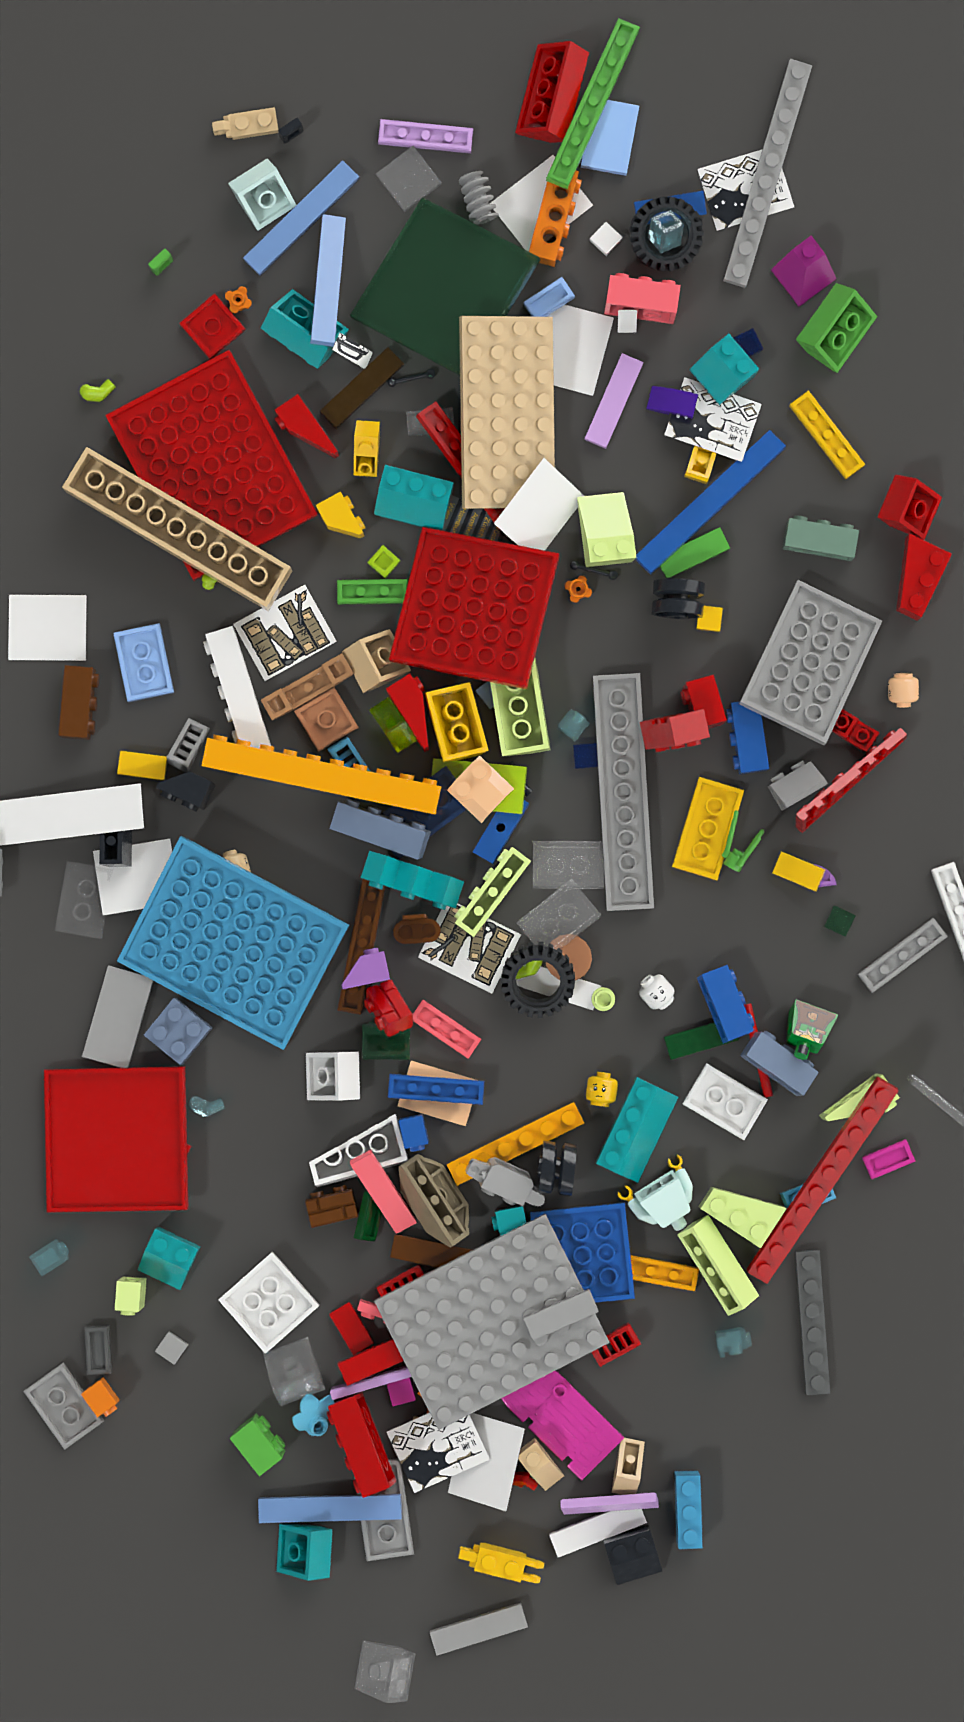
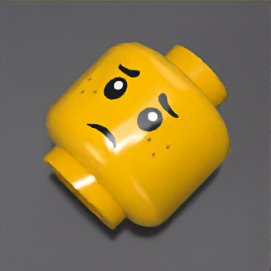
M597 1072L596 1076L588 1078L586 1098L591 1101V1105L609 1107L610 1103L616 1101L618 1082L610 1078L611 1073Z

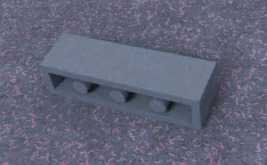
M346 798V801L337 803L329 829L417 860L423 858L431 831L425 829L426 825L412 821V824L403 822L404 818L399 815L390 814V816L381 814V809L368 806V809L359 806L360 802Z

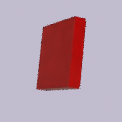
M215 293L179 323L210 360L246 330Z

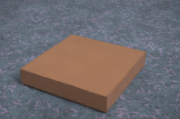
M335 687L294 711L318 752L359 728Z

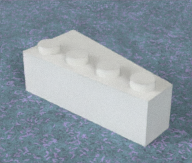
M396 1114L309 1162L315 1186L320 1187L356 1177L357 1174L351 1167L350 1160L370 1149L383 1169L408 1161Z

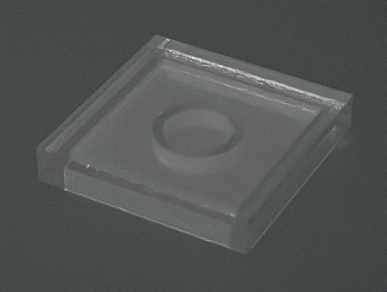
M414 146L376 173L378 179L404 212L442 185L439 178Z

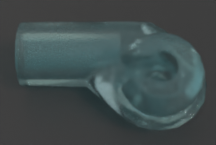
M193 1096L189 1101L191 1110L204 1117L225 1109L221 1098L209 1103L199 1096Z

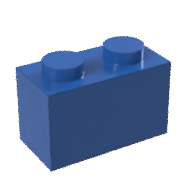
M423 1114L400 1118L399 1125L404 1148H410L411 1152L425 1149V1144L429 1143Z

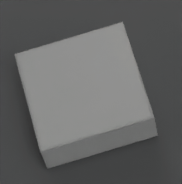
M169 1331L155 1352L175 1365L189 1344Z

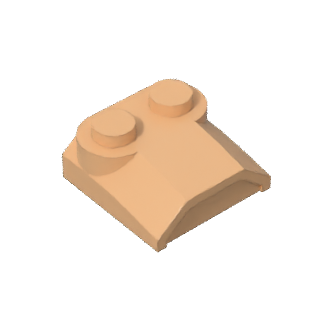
M479 756L453 782L447 791L482 823L514 788Z

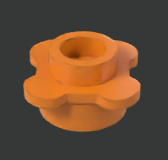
M240 286L238 290L233 292L227 291L225 294L226 300L230 303L229 309L232 313L249 309L252 305L251 300L247 297V289L243 286Z
M579 576L578 579L567 581L565 584V589L571 595L570 600L574 603L579 602V599L583 597L589 598L592 594V590L588 588L586 583L587 579L585 576Z

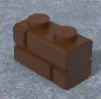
M346 1185L332 1188L333 1192L324 1194L323 1190L309 1193L310 1198H307L305 1203L311 1228L358 1217L359 1213L353 1188L347 1189Z

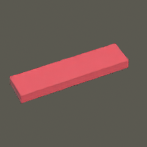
M371 1149L350 1160L351 1167L396 1234L417 1223L415 1216Z

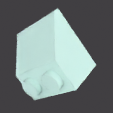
M268 158L228 183L257 230H260L296 206L278 170Z

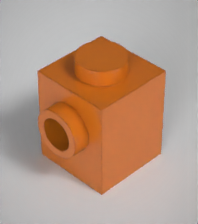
M104 1377L81 1393L97 1418L102 1414L105 1417L110 1415L117 1409L115 1405L120 1401Z

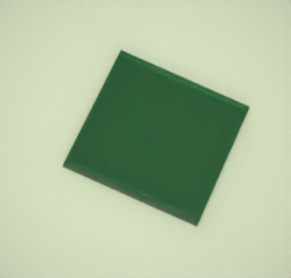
M422 197L351 312L350 317L460 376L459 317L507 316L540 262V258Z

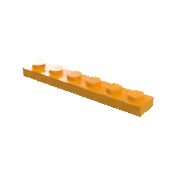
M572 1102L446 1165L458 1186L472 1179L465 1171L471 1159L487 1163L488 1159L496 1157L507 1162L543 1144V1141L554 1139L584 1124V1121L575 1103Z

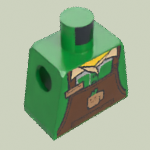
M795 999L789 1010L786 1042L796 1047L794 1056L798 1059L806 1060L808 1059L809 1052L818 1053L828 1037L838 1014Z

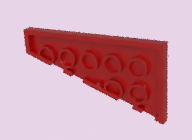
M901 728L896 732L894 730L890 731L883 738L884 742L878 747L875 745L871 748L865 758L860 762H856L845 774L842 772L832 780L833 784L830 787L819 791L813 801L808 805H804L796 813V828L801 833L809 828L904 742L907 734Z

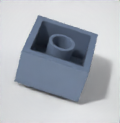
M173 998L144 1036L178 1064L183 1065L213 1027L179 999Z

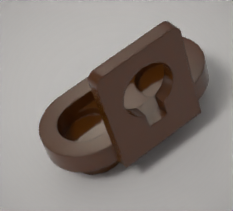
M427 914L403 915V921L398 922L393 930L395 939L402 944L434 942L441 933L440 925L435 920L428 919Z

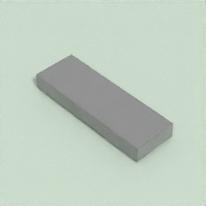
M587 1289L524 1316L523 1319L532 1340H535L599 1311L590 1289Z

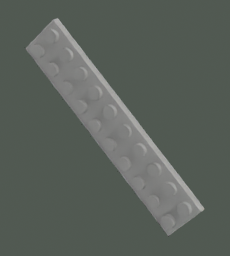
M640 673L593 676L606 911L654 909L645 747L640 722L643 721Z

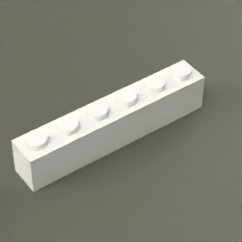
M233 626L205 634L207 641L203 643L207 655L212 654L214 663L210 664L214 677L219 676L221 683L220 686H217L221 700L226 699L228 708H225L228 722L233 721L235 730L232 731L235 744L237 739L251 742L250 747L260 748V744L271 746Z

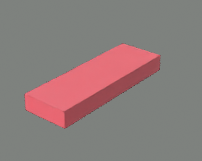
M425 1000L421 1001L413 1013V1022L468 1059L481 1041V1038Z

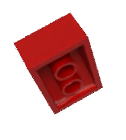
M408 674L386 688V691L426 753L429 751L422 693L425 690L417 676L413 678L411 674Z

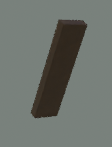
M387 347L320 410V413L337 429L380 389L389 378L396 374L404 366V363Z

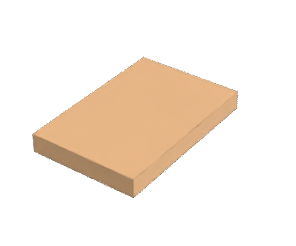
M415 1061L410 1062L407 1075L476 1080ZM399 1099L398 1106L466 1126L472 1104Z

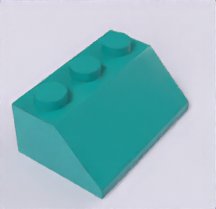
M292 289L270 308L261 329L268 333L270 337L285 345L290 351L302 357L308 364L318 369L334 352L332 350L333 347L310 344L314 304ZM338 321L336 323L335 342L339 333L346 335L349 331L347 327Z
M385 465L379 485L374 515L419 527L443 530L454 483Z

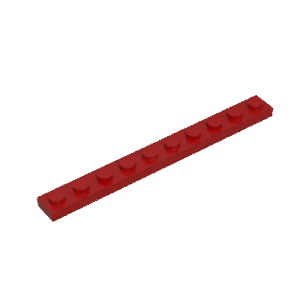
M878 1076L875 1078L747 1267V1273L768 1284L898 1093L897 1087Z

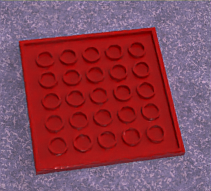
M422 527L389 661L527 689L560 557L559 553Z

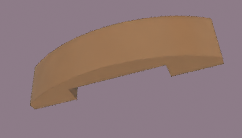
M343 653L299 680L261 699V702L273 721L322 695L354 673Z

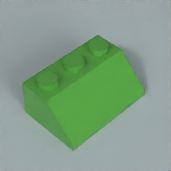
M836 283L796 338V341L808 354L832 371L838 373L878 316L855 289Z

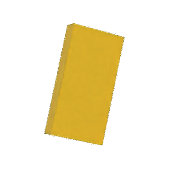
M120 751L117 774L165 781L167 758L166 756Z
M781 851L772 873L817 892L826 870Z

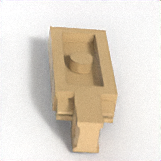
M275 107L223 116L224 120L212 122L215 136L226 134L227 138H233V140L279 133Z

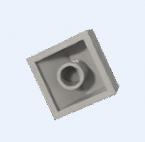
M801 761L791 767L793 772L784 776L782 772L770 779L772 784L768 788L782 811L828 784L811 761L807 764Z

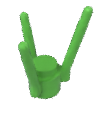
M735 810L726 847L721 856L726 858L723 863L724 865L740 872L747 858L760 842L764 830L761 829L745 852L736 848L730 851L739 814Z

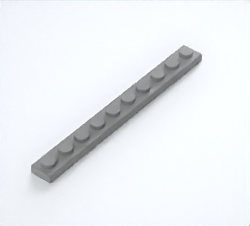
M790 59L725 272L724 282L743 288L747 286L812 65Z

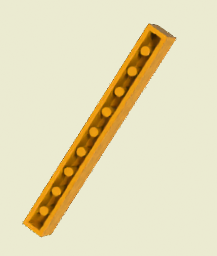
M215 734L213 739L207 738L202 761V766L436 814L441 786H437L436 780L423 778V782L413 781L414 776L400 773V777L390 776L391 771L377 768L376 773L367 771L368 766L353 764V768L344 766V761L330 759V763L320 761L321 756L307 754L306 758L298 757L297 751L284 749L283 753L274 752L273 746L260 744V748L250 747L251 742L237 739L236 744L227 742L228 737Z

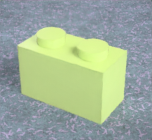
M121 1277L116 1285L115 1310L121 1311V1315H135V1313L139 1312L145 1306L147 1278Z

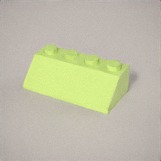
M535 658L527 689L490 682L502 756L523 755L551 750Z

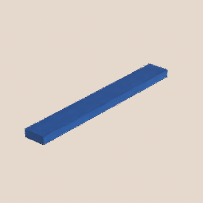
M769 430L745 452L742 462L737 460L637 553L635 560L651 575L785 450L786 445Z

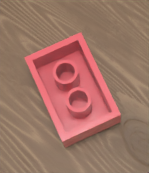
M616 273L615 276L610 275L604 314L618 316V310H637V319L674 324L681 285H676V282L672 280L655 282L652 281V278L645 276L638 277V279L629 278V275L624 273Z

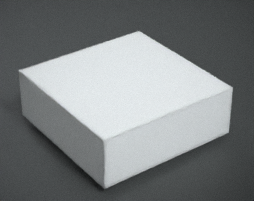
M607 222L590 238V241L605 256L623 240V237Z

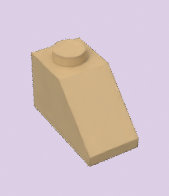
M536 1438L520 1449L519 1461L545 1491L564 1477V1474Z
M624 1438L620 1442L611 1493L621 1495L636 1494L640 1483L645 1442Z

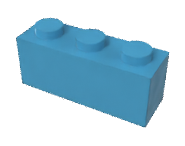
M674 1471L676 1543L678 1549L703 1548L700 1474L698 1471Z

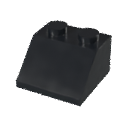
M649 1525L628 1530L603 1540L617 1585L662 1572Z

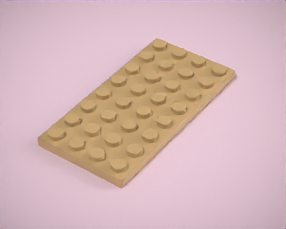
M461 316L459 317L462 509L506 508L543 458L555 468L553 317Z

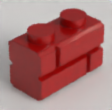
M389 979L380 983V985L372 986L366 990L365 1007L369 1013L373 1012L376 1016L375 1023L380 1031L384 1030L386 1035L390 1037L399 1033V1031L407 1030L413 1026V1014L392 980Z

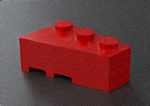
M909 533L905 538L896 611L918 621L923 616L952 553Z
M704 709L640 722L645 750L655 749L656 752L669 750V747L673 750L685 747V743H687V747L699 745L701 744V739L710 737Z

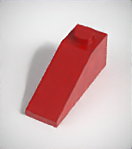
M298 394L275 409L277 417L274 419L281 430L286 428L289 434L334 458L339 456L337 449Z

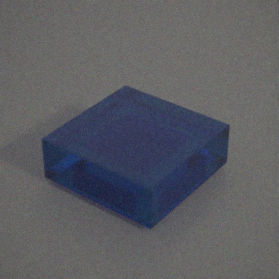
M754 328L733 337L749 357L763 351Z
M597 743L573 745L575 769L598 767Z

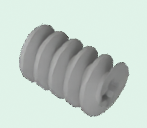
M483 171L471 172L459 179V184L463 186L461 192L465 195L464 202L468 204L466 209L470 213L469 220L475 225L490 222L499 216L498 213H491V210L496 208V204L488 203L494 196L486 195V192L491 190V186L483 185L489 181L488 177H481Z

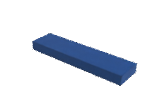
M400 1074L389 1075L388 1098L483 1105L484 1081Z

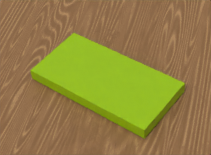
M433 758L432 776L447 766L457 779L472 762H443V759ZM488 763L514 788L492 812L523 814L527 767Z

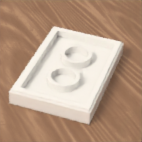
M706 1063L682 1104L745 1140L768 1099Z

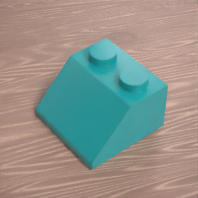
M727 334L711 347L690 368V372L719 406L753 379L759 371L757 365L730 334Z
M157 1227L144 1251L138 1271L181 1290L201 1246L161 1227Z
M279 1524L277 1572L307 1581L330 1578L332 1529L318 1525Z

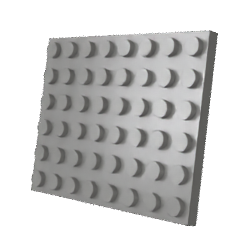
M545 1213L374 1300L438 1430L610 1343L596 1314L532 1340L523 1319L524 1316L584 1291Z

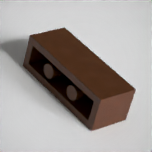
M65 665L59 736L62 738L90 740V736L95 733V721L92 720V713L97 710V697H94V690L99 686V674H96V670L93 667Z

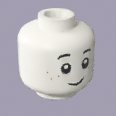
M659 974L655 976L648 975L641 981L642 987L639 995L650 1008L663 1010L673 1002L674 988L664 976Z

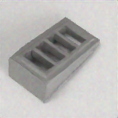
M188 718L166 757L167 763L187 773L210 728ZM189 729L200 733V736L198 737L188 732ZM185 737L195 741V745L185 741ZM183 746L191 750V752H185L181 750L180 747ZM176 755H179V756L185 758L186 761H184V760H182V759L176 757Z

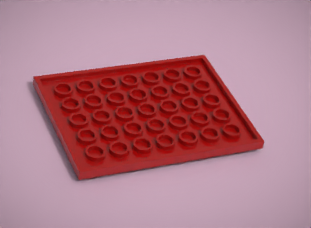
M230 350L105 415L139 478L256 547L318 516ZM184 562L193 581L204 575L201 571Z

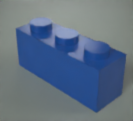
M740 702L730 703L729 709H726L727 723H732L733 732H729L731 746H735L736 755L733 756L734 770L738 769L739 775L767 771L769 763L762 716L740 705Z
M728 965L697 977L723 1044L754 1031V1020L751 1014L746 1012L744 995L741 991L738 992L735 984L737 982L735 973L732 969L729 970Z

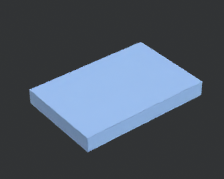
M611 100L607 101L582 156L581 168L627 175L639 111L638 105Z
M160 623L113 633L127 702L174 693Z

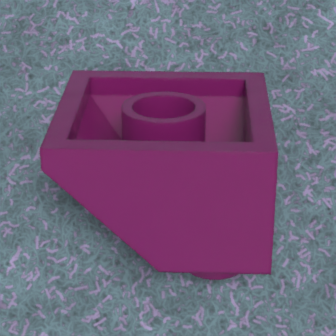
M812 236L793 248L771 269L772 273L798 307L837 279L826 254Z

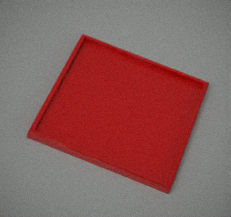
M185 1066L44 1070L47 1212L188 1210Z

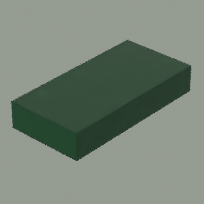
M364 1191L354 1238L375 1242L382 1212L369 1192Z

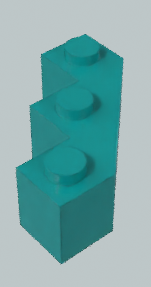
M372 851L368 853L361 875L362 879L370 881L369 886L382 890L383 886L401 891L400 896L412 900L417 896L432 901L433 907L445 910L446 906L456 909L464 881Z

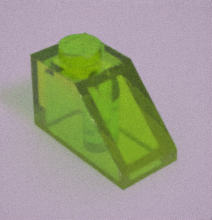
M389 697L369 709L397 753L417 741L408 724Z

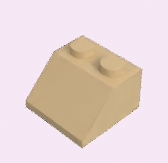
M390 629L360 639L342 651L363 693L379 688L411 671L409 665L389 661L394 636Z

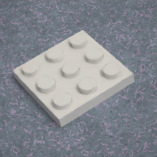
M273 1251L219 1299L221 1304L265 1354L319 1307L317 1301Z

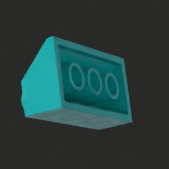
M635 1077L595 1163L621 1176L639 1182L678 1096Z

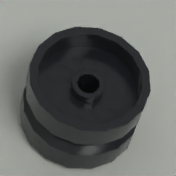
M677 578L654 580L653 594L660 597V599L652 602V615L670 619L702 618L704 604L696 599L704 597L705 583L697 580Z
M543 1141L537 1177H539L538 1193L551 1194L554 1188V1180L556 1179L558 1180L557 1191L559 1194L572 1196L577 1144L564 1143L561 1148V1155L557 1157V1144L552 1141Z

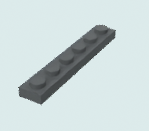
M820 1250L795 1251L805 1394H830Z

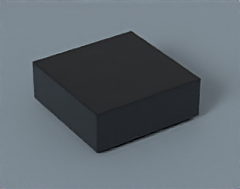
M298 117L278 130L279 137L286 144L303 133V126Z

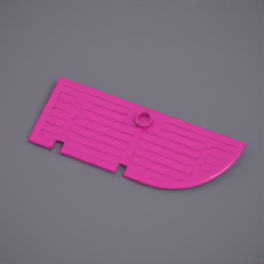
M557 1370L501 1398L505 1405L522 1422L528 1417L533 1420L528 1428L561 1461L567 1456L572 1459L567 1467L580 1480H583L624 1439V1436Z

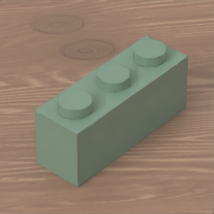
M794 516L788 519L783 550L852 561L855 558L859 530L854 529L853 525L840 524V527L830 525V521L826 520L810 522L807 521L808 518L803 516Z

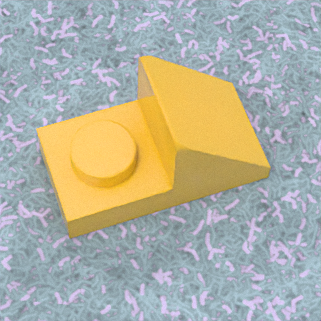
M694 445L684 477L707 484L716 453Z

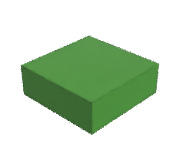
M165 248L148 265L150 270L157 276L173 262V258Z

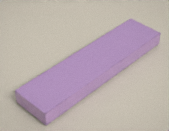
M380 119L378 144L471 153L473 128Z
M623 353L621 354L586 434V441L602 448H607L643 362Z
M402 1366L371 1375L348 1386L346 1383L331 1388L330 1394L332 1400L412 1376L407 1366Z
M656 1493L561 1500V1510L564 1515L659 1508Z

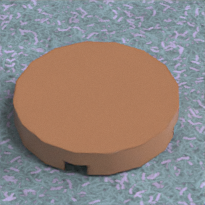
M570 934L562 935L550 943L554 945V949L557 950L559 947L563 950L562 954H567L569 957V962L574 967L575 981L583 977L590 969L592 961L591 950L580 937ZM546 962L549 972L560 980L557 970Z

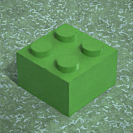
M256 1413L233 1431L230 1440L260 1477L283 1458L285 1453L283 1447L286 1445L279 1435L274 1436L269 1430L271 1426L264 1416L259 1417Z

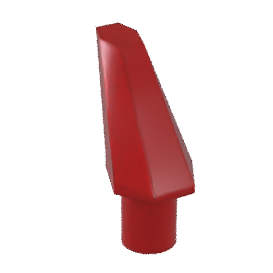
M515 1472L512 1485L520 1488L525 1485L535 1490L538 1482L529 1477V1472Z

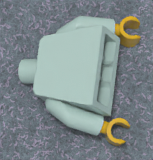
M676 1155L679 1160L678 1165H672L670 1159L667 1162L671 1169H675V1173L671 1170L634 1193L635 1198H633V1191L629 1186H625L629 1190L628 1197H623L619 1191L618 1196L620 1199L628 1201L627 1205L640 1220L652 1225L658 1223L662 1228L671 1224L674 1230L679 1231L687 1225L683 1216L691 1210L689 1203L692 1200L693 1185L686 1170L681 1167V1156Z

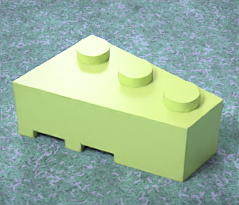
M714 1187L710 1188L698 1206L759 1248L763 1246L787 1209L782 1205Z

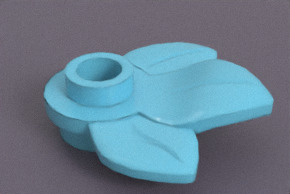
M306 1394L300 1402L301 1413L292 1417L294 1427L299 1431H306L311 1436L323 1435L328 1429V1406L334 1403L331 1395L329 1394L319 1401L312 1394Z

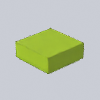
M382 545L367 563L386 579L401 560Z

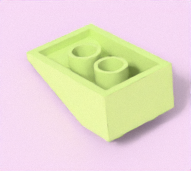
M624 492L577 497L586 567L633 562L636 558L635 542Z
M875 1073L819 1116L825 1121L849 1118L875 1078L878 1076L885 1081L887 1080L882 1074ZM897 1094L885 1112L890 1111L897 1105L895 1101L900 1098Z

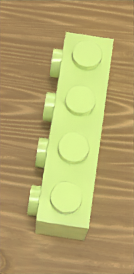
M513 847L509 851L504 849L497 859L500 862L495 870L493 868L489 869L483 877L486 881L481 889L476 887L468 897L472 901L467 907L462 905L454 916L457 918L455 924L472 937H475L531 862Z
M709 1215L692 1222L677 1234L728 1316L743 1310L759 1296Z

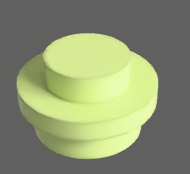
M601 987L593 992L591 1001L596 1009L607 1011L613 1007L615 995L610 989Z

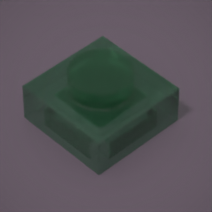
M834 905L824 927L846 937L856 915Z

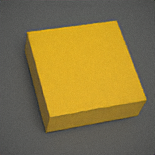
M704 606L703 617L697 619L696 629L720 632L723 608Z

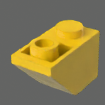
M356 421L354 435L355 476L377 477L380 422Z
M340 491L316 505L329 530L357 538L364 537L362 530L365 529V526L359 516L354 517L351 511L354 506L348 495L343 497Z

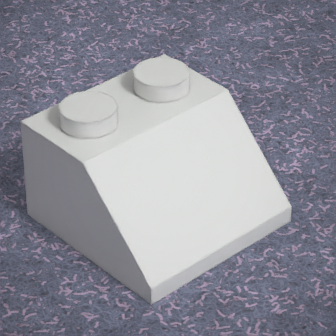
M359 1052L306 1053L307 1100L339 1101L360 1099Z

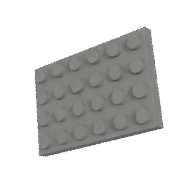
M797 580L739 704L825 745L882 620Z

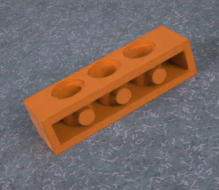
M579 171L575 172L568 190L547 181L528 252L529 261L555 267L556 260L561 261L564 247L560 246L562 238L567 239L570 225L566 224L568 215L573 216L576 202H573L572 199L574 193L579 194L582 180L578 179ZM558 190H564L568 195L565 198H558L555 193ZM553 212H557L562 216V218L558 221H554L549 217V215ZM550 234L556 240L553 243H547L543 239L544 236Z

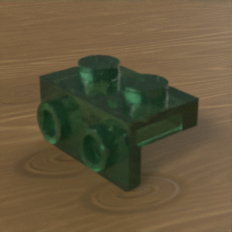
M375 1021L362 1024V1060H410V1028L399 1031V1033L389 1037L384 1030L380 1031Z

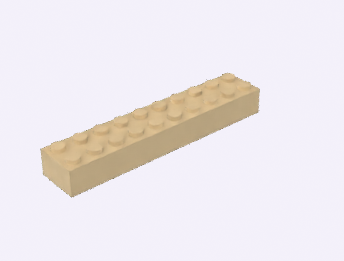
M88 447L85 448L62 486L66 493L267 611L270 610L292 573L289 565Z

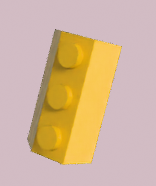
M470 682L425 693L443 762L463 760L489 751Z

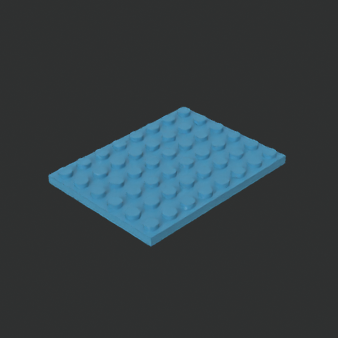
M180 836L117 961L284 1050L349 925L197 843Z

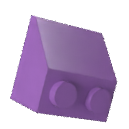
M378 948L364 950V955L358 958L341 984L342 989L389 980L384 951L379 952Z

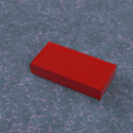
M350 1301L329 1313L353 1355L374 1343Z

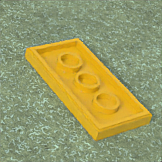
M698 777L672 864L673 868L718 880L724 857L721 855L726 847L734 811L739 810L744 790Z

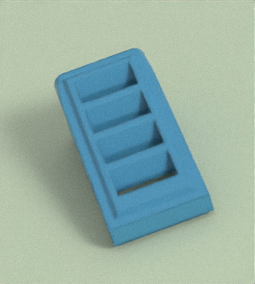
M347 736L327 748L335 760L341 761L353 754L354 757L344 763L346 767H350L356 762L367 766ZM348 746V750L339 756L336 754L337 751Z

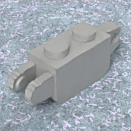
M496 1157L488 1159L487 1163L471 1159L466 1167V1174L477 1180L482 1188L481 1190L488 1195L494 1196L497 1194L503 1197L502 1199L510 1205L517 1203L523 1206L527 1202L541 1207L545 1203V1196L543 1193H538V1188L533 1185L529 1173Z

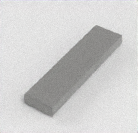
M931 918L857 975L869 991L873 993L948 936L936 920Z
M520 1602L430 1630V1636L437 1656L527 1628L528 1624Z

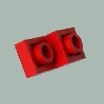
M843 709L832 730L836 735L865 753L872 748L880 735L878 731L859 721V718Z

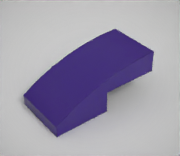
M652 386L646 409L692 419L699 394Z

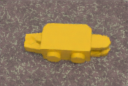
M488 1543L474 1544L473 1549L461 1546L458 1555L459 1559L470 1561L469 1566L473 1567L474 1571L517 1582L524 1580L540 1583L541 1577L524 1572L525 1565L536 1569L544 1567L542 1561L528 1558L523 1552Z

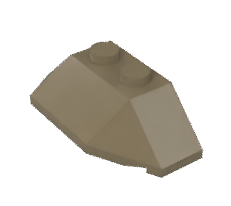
M416 1154L400 1165L401 1194L426 1233L449 1247L454 1246L468 1236L469 1204L444 1165L424 1158L419 1154Z

